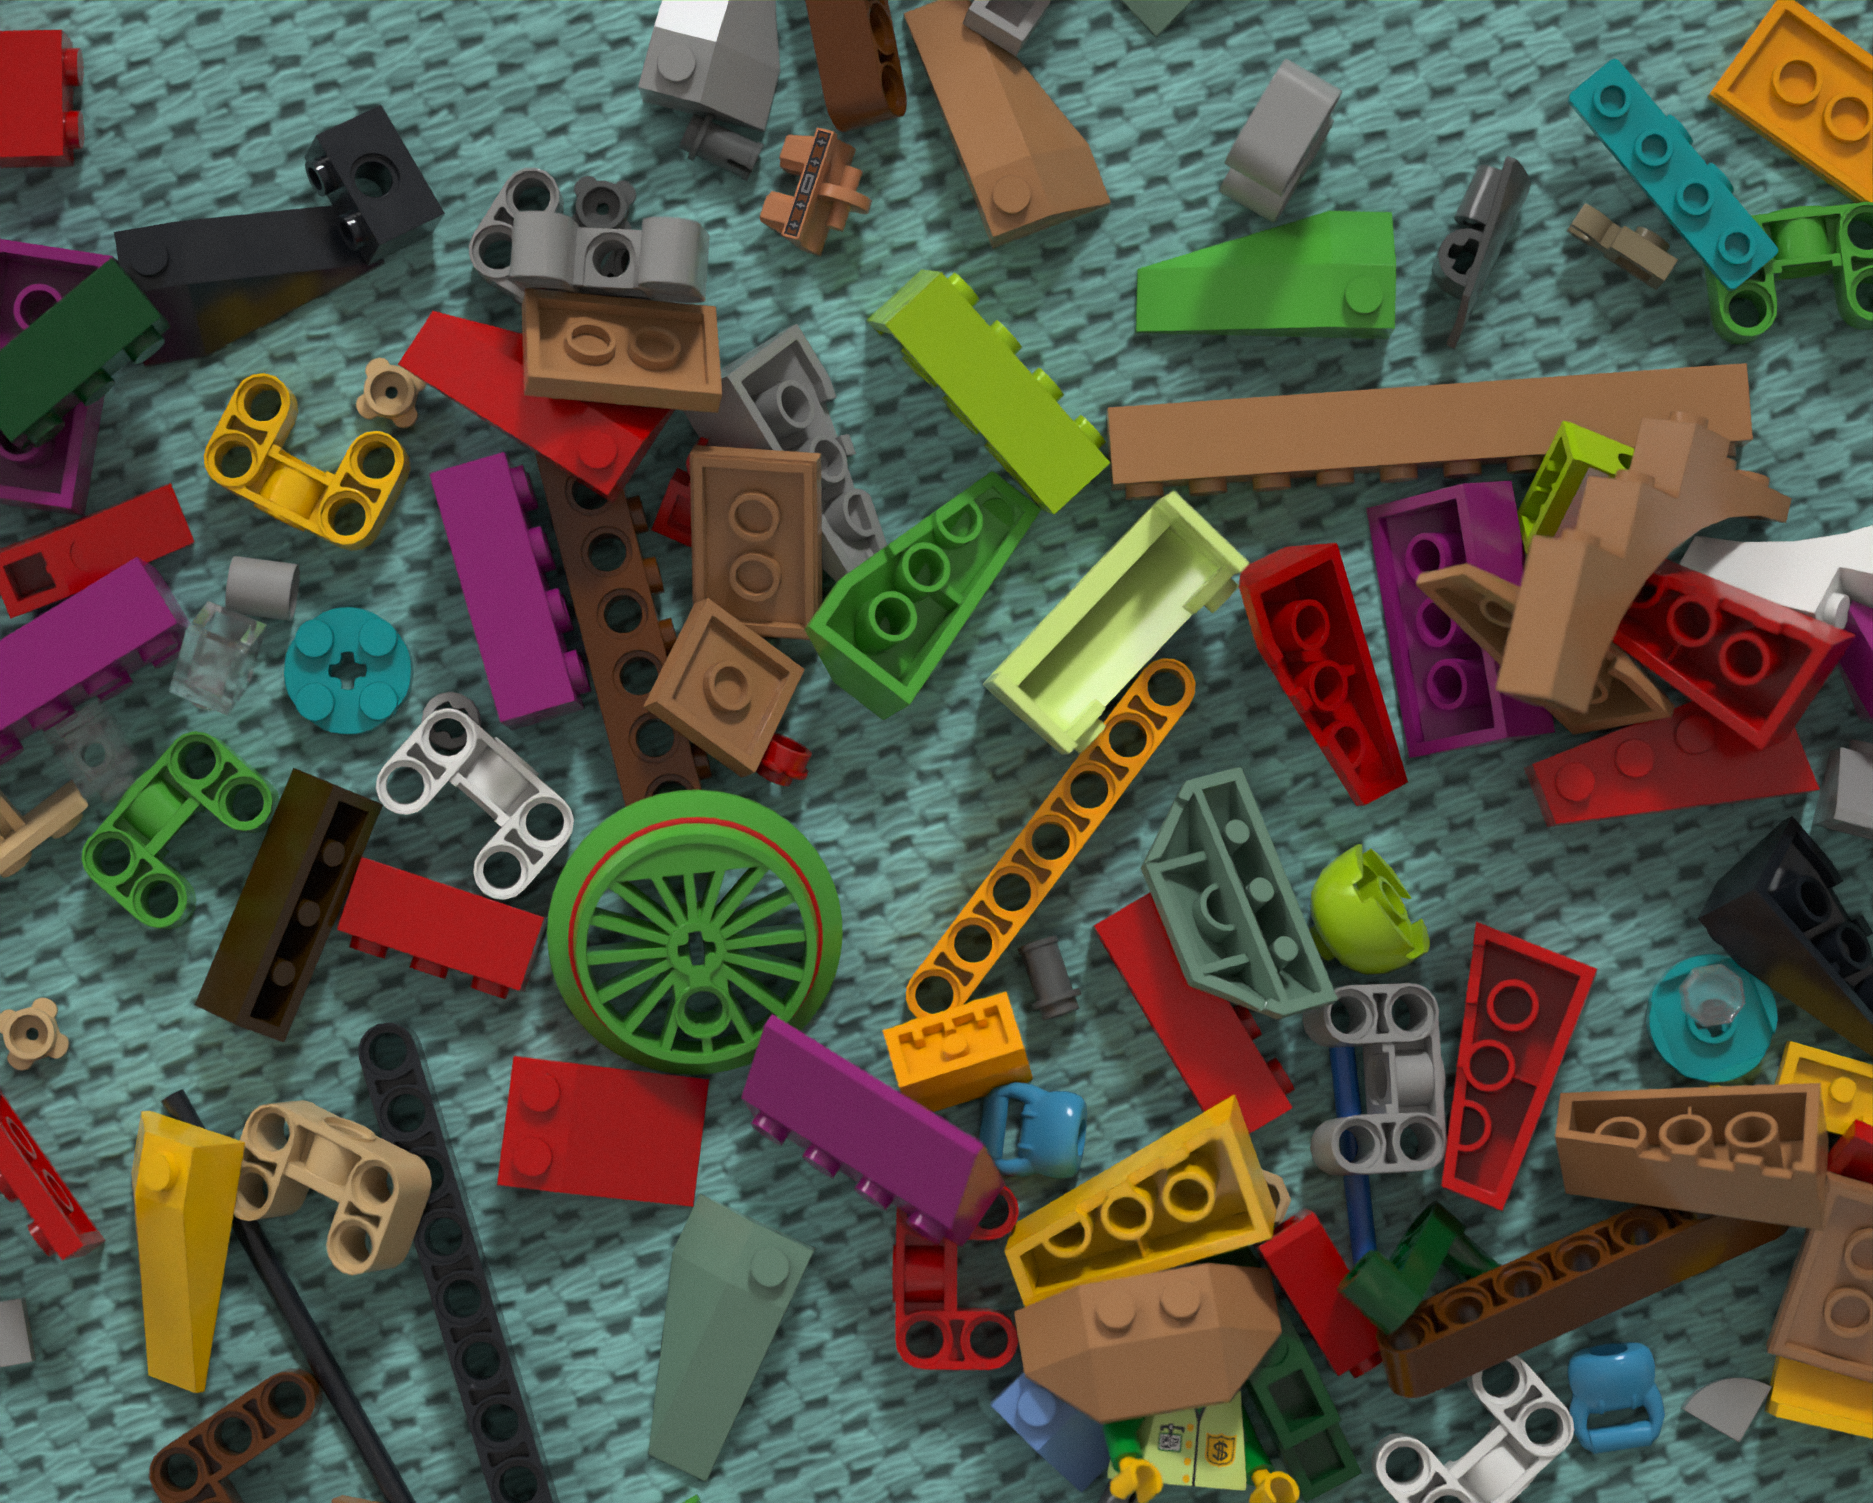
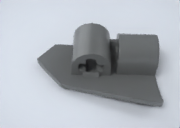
M1510 156L1505 158L1502 170L1488 165L1478 166L1454 216L1455 221L1465 229H1459L1447 235L1434 258L1432 270L1437 285L1448 295L1461 300L1455 324L1446 345L1454 349L1530 191L1531 182L1529 175L1522 164ZM1462 251L1469 252L1475 256L1472 267L1467 270L1465 275L1459 274L1452 269L1456 262L1452 258L1457 259Z

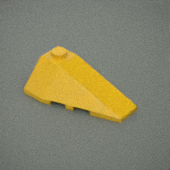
M141 1111L131 1177L148 1376L194 1393L205 1392L245 1142L153 1111Z

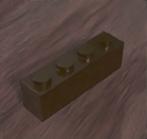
M293 768L197 997L196 1006L234 1025L285 1042L383 804Z

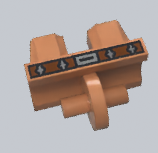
M817 127L814 137L801 135L786 136L779 157L780 168L787 173L801 177L794 197L771 191L766 196L760 214V222L781 234V236L802 251L821 256L829 229L843 232L849 212L868 214L872 200L856 192L863 173L860 169L851 167L856 149L837 139L838 134L834 131Z

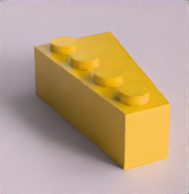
M1235 1094L1021 1219L1014 1225L1004 1252L1024 1307L1078 1285L1154 1273L1272 1238L1276 1209Z

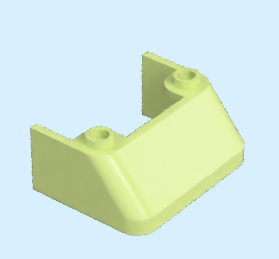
M1173 490L1158 499L997 667L983 685L1060 754H1069L1073 749L1080 754L1105 729L1106 725L1098 718L1106 709L1105 706L1193 614L1198 612L1203 606L1213 614L1239 587L1231 577L1242 572L1249 562Z

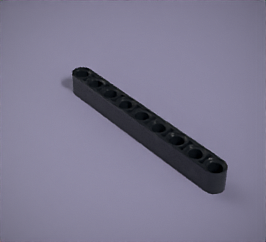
M391 1022L379 1023L369 1028L362 1036L358 1053L382 1138L411 1154L417 1155L419 1158L423 1156L435 1158L440 1162L444 1170L443 1182L436 1191L430 1193L413 1241L492 1503H560L422 1043L417 1034L406 1025ZM387 1033H394L400 1036L407 1049L405 1061L394 1070L383 1068L375 1058L376 1043ZM406 1094L416 1096L425 1107L423 1123L418 1129L411 1132L400 1128L393 1117L395 1103ZM440 1218L454 1220L462 1230L463 1240L461 1246L453 1254L439 1252L430 1241L431 1227ZM457 1280L471 1281L478 1287L481 1293L480 1307L473 1315L465 1316L458 1314L449 1303L448 1294L450 1287ZM486 1342L496 1348L500 1356V1365L498 1371L493 1376L482 1377L471 1371L467 1364V1353L473 1343ZM504 1404L516 1412L519 1426L517 1433L513 1437L502 1439L495 1437L489 1432L485 1417L487 1410L492 1405ZM522 1466L534 1473L538 1486L534 1497L529 1500H518L508 1494L504 1487V1477L506 1471L511 1467Z

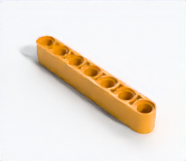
M1168 658L1151 662L1104 721L1105 729L1079 754L911 977L906 987V1001L909 1010L916 1018L933 1015L923 1011L918 1006L916 1000V990L919 984L930 977L943 978L951 985L954 994L953 1001L948 1009L966 1003L1190 705L1195 695V680L1192 672L1184 663ZM1161 672H1168L1177 676L1183 686L1182 699L1177 704L1171 706H1161L1155 703L1148 693L1149 679ZM1132 723L1141 729L1145 737V747L1141 753L1133 757H1122L1114 752L1109 743V733L1116 725ZM1085 773L1100 777L1107 788L1105 801L1100 806L1092 809L1077 805L1070 793L1073 780ZM1054 824L1066 832L1069 845L1067 852L1062 857L1055 860H1046L1034 851L1032 836L1040 826ZM1007 875H1017L1023 878L1030 888L1028 904L1017 911H1007L1000 908L993 896V888L996 882ZM968 926H979L985 929L992 940V949L989 955L984 960L976 963L961 959L954 947L957 934Z

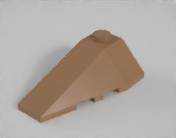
M1468 563L1419 574L1416 585L1501 666L1520 587ZM1611 641L1601 663L1587 712L1581 713L1549 707L1544 708L1575 735L1671 717L1675 706L1648 668Z

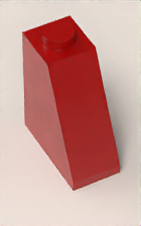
M1306 1208L1302 1209L1274 1227L1271 1239L1252 1244L1266 1267L1270 1269L1271 1275L1332 1371L1338 1377L1349 1370L1355 1379L1382 1363L1376 1339L1377 1327L1337 1291L1340 1282L1350 1270L1313 1211Z

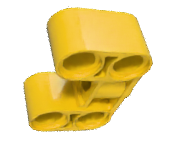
M266 373L253 374L244 379L236 388L206 446L203 457L204 466L209 476L227 491L253 503L254 507L297 530L302 532L306 530L339 548L354 551L362 550L371 545L380 534L408 479L411 469L410 458L404 447L388 433L381 431L366 432L358 436L350 445L336 474L334 475L328 471L325 473L282 449L298 415V404L293 392L277 377ZM272 390L279 392L282 404L278 414L268 421L254 420L251 415V405L254 398L263 391ZM243 446L249 448L252 455V463L246 474L237 478L225 477L222 471V461L225 454L234 447ZM384 447L391 449L395 456V464L392 471L387 476L379 479L366 477L363 463L367 454L376 448ZM355 503L362 505L365 510L366 519L360 531L348 536L338 534L335 530L334 519L339 509L347 504Z

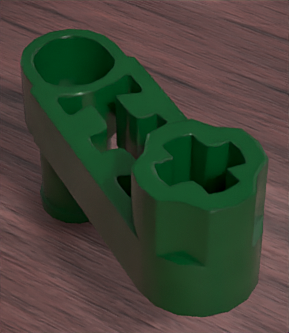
M1436 1200L1429 1204L1411 1223L1389 1260L1379 1251L1369 1250L1342 1279L1337 1291L1360 1310L1385 1335H1389L1399 1328L1417 1308L1441 1264L1462 1283L1502 1266V1264L1497 1263L1464 1233L1466 1226Z

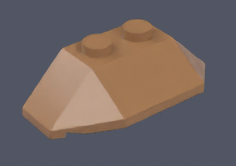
M1202 1264L1083 1284L1014 1311L1025 1378L1038 1386L1044 1387L1056 1397L1099 1424L1230 1403L1282 1333L1270 1269Z

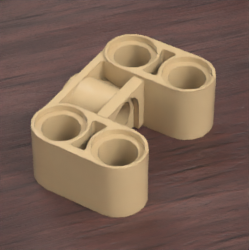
M300 1100L261 1105L251 1112L240 1138V1141L245 1142L234 1208V1215L237 1218L253 1221L291 1215L300 1209L306 1199L309 1188H312L339 1202L326 1244L328 1256L338 1270L349 1275L395 1268L404 1261L418 1228L432 1184L430 1170L421 1158L376 1136L373 1131L365 1126L340 1118L315 1105L313 1102ZM285 1120L290 1132L288 1141L284 1135ZM388 1172L393 1178L394 1188L392 1195L387 1188ZM264 1180H265V1182H266V1184H267V1187H268V1197H267V1200H266V1198H265V1196H264V1193H263V1181H264ZM366 1232H368L372 1242L371 1254H369L365 1244Z

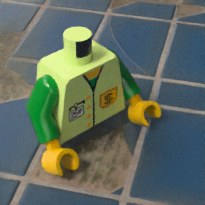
M1240 1390L1230 1403L1103 1424V1434L1110 1456L1107 1478L1113 1479L1110 1484V1490L1117 1498L1125 1499L1133 1491H1136L1137 1502L1147 1503L1160 1492L1163 1484L1246 1491V1484H1248L1249 1486L1256 1487L1250 1494L1249 1503H1296L1299 1498V1488L1295 1480L1283 1472H1274V1466L1260 1443L1245 1406L1241 1401Z

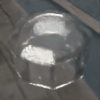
M1723 964L1694 967L1679 986L1682 1012L1702 1027L1731 1023L1745 1005L1742 979Z

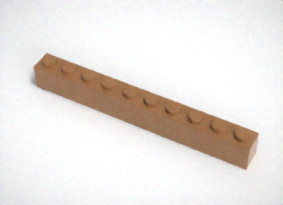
M1747 363L1109 407L1106 413L1111 491L1125 490L1126 500H1151L1164 496L1163 487L1189 485L1190 496H1211L1227 493V483L1252 481L1253 491L1268 492L1290 489V478L1316 477L1317 487H1339L1355 484L1354 474L1379 472L1381 483H1398L1417 480L1419 469L1443 468L1444 478H1468L1482 475L1481 465L1505 463L1507 464L1508 474L1536 473L1562 421L1574 423L1635 449L1642 417L1669 420L1671 411L1688 412L1707 418L1709 420L1707 429L1731 440L1727 458L1731 459L1736 457V447H1744L1753 440Z

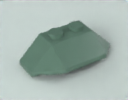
M1237 767L1185 781L1180 787L1141 866V871L1188 985L1277 1020L1334 1004L1338 998L1242 768Z

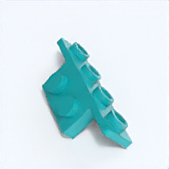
M1614 58L1608 61L1569 94L1567 101L1728 291L1735 290L1777 255L1778 247L1732 194L1734 188L1726 175L1713 163L1707 164L1691 146L1693 144L1692 137L1681 122L1671 114L1666 116L1618 59Z

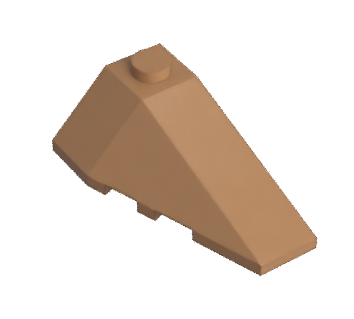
M938 0L904 13V18L992 249L1111 205L1089 144L1015 55L962 24L972 2L970 0Z

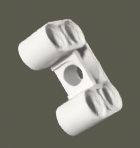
M444 708L436 710L429 715L388 760L377 776L376 790L378 798L387 809L394 813L408 815L420 811L449 781L478 804L501 826L479 851L475 858L473 870L476 884L481 891L495 899L505 900L521 893L567 842L573 831L574 819L572 811L564 799L538 777L539 773L498 737L493 738L467 714L458 709ZM445 718L459 721L467 733V742L464 748L457 754L450 756L442 755L435 751L429 739L432 726L437 721ZM403 766L412 767L423 777L425 784L424 792L415 802L400 803L389 794L387 780L391 772L396 768ZM542 803L556 806L563 816V827L560 832L553 838L546 840L538 839L531 835L526 826V817L530 809ZM500 851L509 852L519 860L521 873L517 881L511 886L496 887L485 878L483 871L484 863L493 853Z
M1516 1355L1506 1360L1513 1368L1514 1380L1511 1387L1502 1394L1493 1395L1485 1391L1481 1380L1483 1371L1467 1377V1384L1473 1395L1495 1419L1488 1425L1491 1429L1487 1435L1463 1457L1455 1462L1449 1460L1443 1465L1421 1441L1413 1435L1401 1432L1389 1434L1378 1442L1371 1458L1372 1470L1378 1481L1398 1503H1433L1436 1499L1445 1495L1458 1497L1461 1503H1510L1572 1441L1574 1432L1573 1418L1562 1402L1526 1362ZM1540 1408L1551 1409L1557 1418L1558 1424L1555 1434L1545 1442L1536 1443L1530 1441L1525 1431L1528 1416ZM1405 1446L1415 1449L1419 1457V1466L1414 1476L1403 1481L1391 1479L1386 1473L1385 1466L1391 1451Z

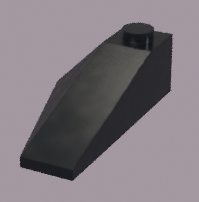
M332 205L177 221L114 232L119 265L171 325L161 335L165 339L164 344L157 352L143 362L144 367L209 357L225 349L228 344L280 320L281 316L314 299H320L385 264L384 258L367 266L359 250L352 251L346 245L338 230V214Z
M1791 816L1775 827L1716 882L1698 920L1706 928L1712 940L1721 945L1737 965L1873 1057V957L1870 944L1866 938L1873 934V931L1863 915L1852 921L1850 920L1832 887L1843 882L1840 874L1828 856L1796 819Z

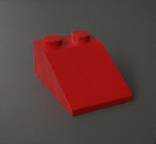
M513 1056L497 1185L694 1207L710 1079Z

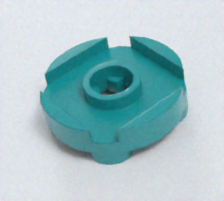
M335 608L322 612L312 620H307L296 631L295 638L288 647L284 662L286 689L301 716L323 730L339 735L366 734L375 731L387 723L386 721L395 716L398 709L407 700L413 683L414 669L412 656L403 638L389 622L373 612L361 608ZM353 653L355 663L366 665L367 671L365 677L355 679L353 689L347 690L343 689L341 679L332 677L331 670L333 665L342 663L344 654Z
M1718 954L1693 956L1670 967L1650 991L1646 1012L1647 1033L1653 1049L1660 1059L1682 1077L1705 1082L1730 1081L1753 1070L1765 1056V1051L1770 1046L1772 1034H1775L1778 1021L1776 1002L1770 987L1737 965L1732 958ZM1705 1000H1710L1714 1008L1725 1007L1728 1012L1729 1018L1720 1022L1722 1033L1715 1037L1711 1036L1708 1029H1697L1694 1018L1701 1014L1700 1004Z

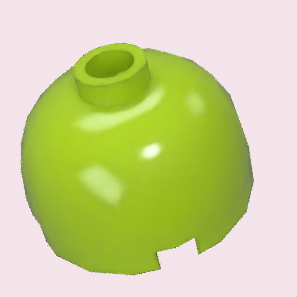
M1357 844L1341 854L1322 870L1311 891L1310 912L1315 925L1309 928L1318 952L1327 961H1331L1336 957L1348 969L1364 975L1391 973L1409 965L1428 953L1430 947L1428 931L1422 918L1411 924L1401 898H1412L1393 869L1373 849L1370 848L1363 853L1362 844Z

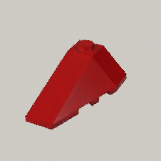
M1326 543L1284 547L1247 565L1240 574L1239 590L1257 649L1355 805L1365 806L1408 783L1338 544Z

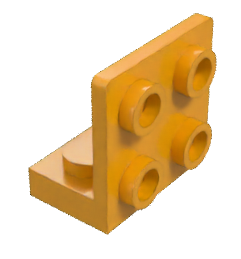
M1007 992L983 999H976L952 1009L923 1018H916L904 1024L882 1030L901 1094L932 1113L986 1096L994 1087L1012 1082L1028 1083L1033 1079Z

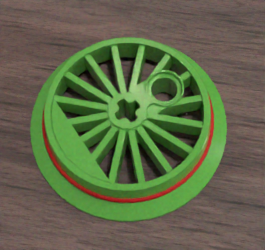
M679 790L648 797L622 808L595 827L577 846L559 875L552 894L547 924L548 954L557 987L575 1018L588 1033L602 1045L631 1062L653 1070L687 1075L713 1074L751 1064L764 1025L772 1014L801 1031L821 1007L837 973L843 938L842 914L833 879L825 862L803 833L775 811L753 800L734 794L710 790ZM748 868L719 904L715 906L725 871ZM769 869L785 884L784 887L733 913ZM710 872L702 900L698 901L695 873ZM682 875L685 903L680 901L667 878L668 876ZM651 878L669 911L629 881ZM610 888L653 922L596 906L606 889ZM796 902L803 919L801 923L745 929ZM589 925L645 939L586 946ZM699 931L702 934L705 964L692 965L691 949L688 941V933ZM804 942L801 963L749 949L751 947ZM647 959L600 985L597 984L590 965ZM740 966L794 981L782 999ZM658 975L625 1016L619 1013L609 1002V1000ZM730 981L771 1012L757 1023L751 1025L730 988ZM672 986L673 995L660 1036L638 1027ZM700 991L711 992L720 999L717 1006L707 1012H696L685 1003L691 995ZM731 1020L733 1021L738 1033L713 1039V1037L718 1036L727 1028ZM678 1026L686 1034L694 1038H700V1041L675 1040L674 1037Z

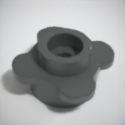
M584 176L576 182L574 186V192L577 196L576 213L571 218L580 227L632 230L627 220L629 206L636 200V191L629 182L621 180L613 184L608 181H597L593 176ZM600 204H606L609 207V211L605 215H600L597 213V207Z

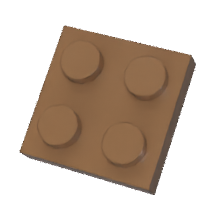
M706 598L694 603L643 707L743 778L756 772L805 669L712 600Z

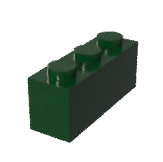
M113 258L105 262L0 350V430L11 443L22 450L31 443L35 448H38L54 438L65 426V422L62 420L64 415L80 402L85 406H89L98 401L114 386L115 381L111 377L130 360L135 365L144 362L157 352L165 342L161 335L171 325Z

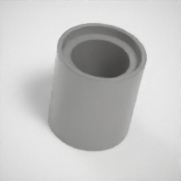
M234 556L227 578L226 612L291 621L297 603L300 581L299 565Z

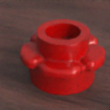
M774 732L756 772L770 782L789 787L793 779L805 780L809 771L806 766L812 753L801 743Z

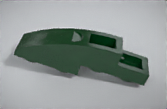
M1248 1245L1199 1259L1185 1266L1219 1264L1261 1268ZM1274 1291L1282 1333L1244 1384L1288 1475L1298 1485L1299 1498L1307 1503L1362 1474V1471L1339 1425V1422L1342 1420L1327 1389Z

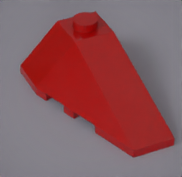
M432 311L398 363L401 368L612 504H614L675 411V409L618 405L525 395L522 333Z

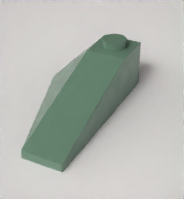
M703 1194L699 1195L672 1252L648 1455L705 1482L707 1481L816 1249L815 1247Z

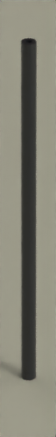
M184 1089L171 1094L161 1101L169 1117L206 1129ZM233 1214L231 1227L386 1503H416L257 1220L246 1221L237 1218Z

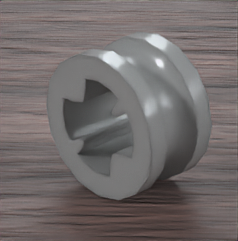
M446 692L438 694L428 702L423 710L422 722L442 706L450 704L453 709L466 710L468 716L481 726L478 708L473 701L460 693ZM433 725L430 730L429 739L442 749L458 750L464 748L467 742V733L465 731L460 737L453 739L447 731L437 733Z

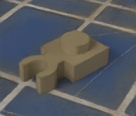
M1586 203L1567 229V232L1572 236L1604 253L1603 257L1655 290L1666 280L1678 261L1677 258L1667 253L1670 245L1656 233L1641 226H1638L1635 232L1625 225L1621 228L1603 213Z

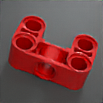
M1004 1185L999 1193L1006 1199L1009 1207L1008 1216L1005 1221L993 1228L982 1227L978 1224L967 1240L997 1239L1012 1230L1017 1223L1019 1208L1017 1199L1009 1187ZM897 1207L896 1244H893L892 1297L893 1303H896L895 1342L897 1351L903 1361L914 1368L924 1370H992L1001 1368L1010 1362L1016 1353L1018 1345L1016 1327L1010 1317L1000 1310L990 1308H957V1244L946 1237H943L939 1244L928 1240L907 1224L908 1214ZM924 1320L933 1322L942 1331L943 1344L933 1355H917L908 1347L906 1332L916 1322ZM986 1321L997 1322L1003 1326L1008 1335L1007 1345L1003 1351L990 1357L977 1353L970 1342L971 1332L975 1326Z

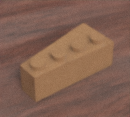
M1820 1083L1560 1093L1555 1139L1566 1194L1823 1230L1829 1139Z

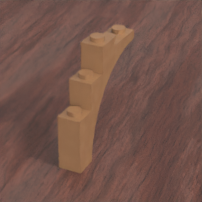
M1671 411L1669 420L1642 417L1630 469H1618L1615 479L1588 476L1575 530L1562 529L1560 539L1533 536L1495 690L1531 705L1586 713L1601 663L1622 617L1644 582L1670 552L1700 529L1730 517L1786 523L1792 498L1769 488L1770 478L1745 470H1735L1737 462L1727 458L1731 440L1707 429L1709 422L1707 418L1682 411Z

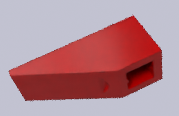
M172 483L0 548V595L10 619L74 595L136 557L148 563L194 543L195 540Z

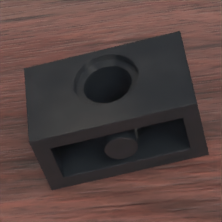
M382 105L316 135L304 157L307 161L305 163V171L310 184L320 196L327 195L338 214L337 226L342 239L352 251L359 250L367 266L433 234L445 214ZM369 179L375 182L380 187L383 196L369 197L363 194L358 189L355 180Z

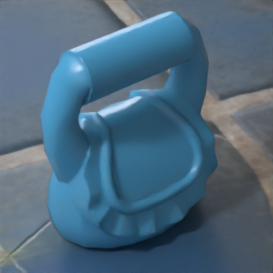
M1012 1082L994 1087L984 1096L979 1142L985 1145L999 1173L1004 1176L1027 1177L1041 1174L1055 1179L1073 1177L1080 1169L1084 1153L1087 1129V1104L1081 1096L1069 1091L1048 1092L1033 1084ZM1009 1098H1014L1024 1103L1023 1111L1020 1113L1022 1117L1020 1142L1016 1145L1019 1149L1018 1157L1005 1160L1002 1157Z
M1618 1342L1588 1347L1575 1352L1571 1356L1567 1368V1377L1573 1392L1569 1412L1573 1418L1574 1434L1581 1447L1593 1454L1651 1446L1660 1435L1665 1411L1662 1395L1654 1381L1655 1361L1650 1349L1641 1343ZM1644 1406L1649 1416V1420L1587 1428L1590 1413L1603 1415L1604 1412L1628 1408L1635 1410L1637 1407Z

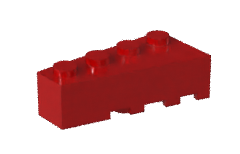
M1664 559L1640 588L1622 617L1612 642L1762 751L1788 738L1856 635Z
M1694 701L1674 708L1671 717L1635 723L1524 768L1547 827L1802 795L1820 790L1795 727L1785 741L1761 751Z
M1476 922L1441 1186L1445 1190L1504 1212L1597 976V968L1479 922Z

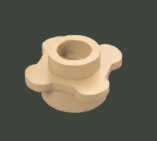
M384 358L373 359L365 368L367 379L364 384V394L358 397L356 401L358 412L362 417L369 420L377 416L393 420L399 428L412 426L418 419V412L415 409L418 394L426 388L427 384L405 369L390 365ZM390 387H394L398 391L397 396L393 399H389L386 396V390Z
M38 998L29 1008L18 1011L7 1009L0 1013V1033L3 1034L4 1043L10 1051L7 1060L13 1068L28 1070L36 1060L48 1056L58 1059L67 1053L69 1039L66 1035L60 1033L56 1021L58 1007L52 1000ZM30 1028L38 1030L39 1035L37 1039L30 1040L27 1037V1032Z

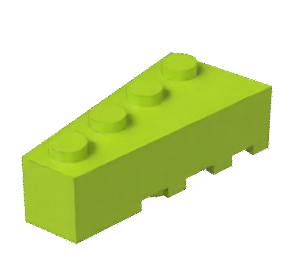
M921 269L866 321L880 336L886 332L891 333L904 347L900 350L903 356L902 360L919 378H922L932 388L938 386L946 394L942 398L946 407L974 435L980 433L987 440V443L984 444L986 450L1043 511L1055 515L1110 464V461L1099 450L1106 441L1085 417L1079 415L1073 421L1057 403L1064 396L1061 389L1041 368L1038 367L1031 373L1016 357V354L1022 349L1020 343L998 320L990 326L973 308L980 301L979 297L957 273L954 272L946 278L942 272Z

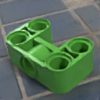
M1873 202L1827 207L1799 206L1767 214L1751 215L1778 247V253L1733 291H1728L1704 264L1710 316L1714 331L1721 339L1731 344L1744 345L1754 342L1772 326L1777 316V298L1774 281L1833 274L1836 305L1841 318L1848 325L1856 329H1873V313L1864 310L1856 299L1858 284L1869 283L1873 285V249L1864 250L1854 246L1848 236V225L1853 221H1863L1873 229ZM1745 298L1756 306L1759 314L1756 326L1751 328L1741 327L1731 319L1729 303L1732 299Z
M193 731L182 734L157 762L129 787L113 812L88 838L83 847L81 858L84 870L95 883L145 925L169 930L181 927L193 915L197 899L194 888L189 881L163 859L170 852L165 848L166 845L195 813H204L206 809L234 830L253 834L268 829L280 801L279 794L267 779L223 741L204 732ZM209 745L215 754V767L205 778L193 779L186 769V757L196 746ZM254 786L262 793L264 800L263 809L255 819L246 822L241 821L233 809L234 798L243 788ZM121 840L129 848L131 855L130 863L121 874L111 876L107 874L102 866V852L111 842ZM168 882L177 890L178 906L168 917L160 919L150 910L149 895L158 884Z

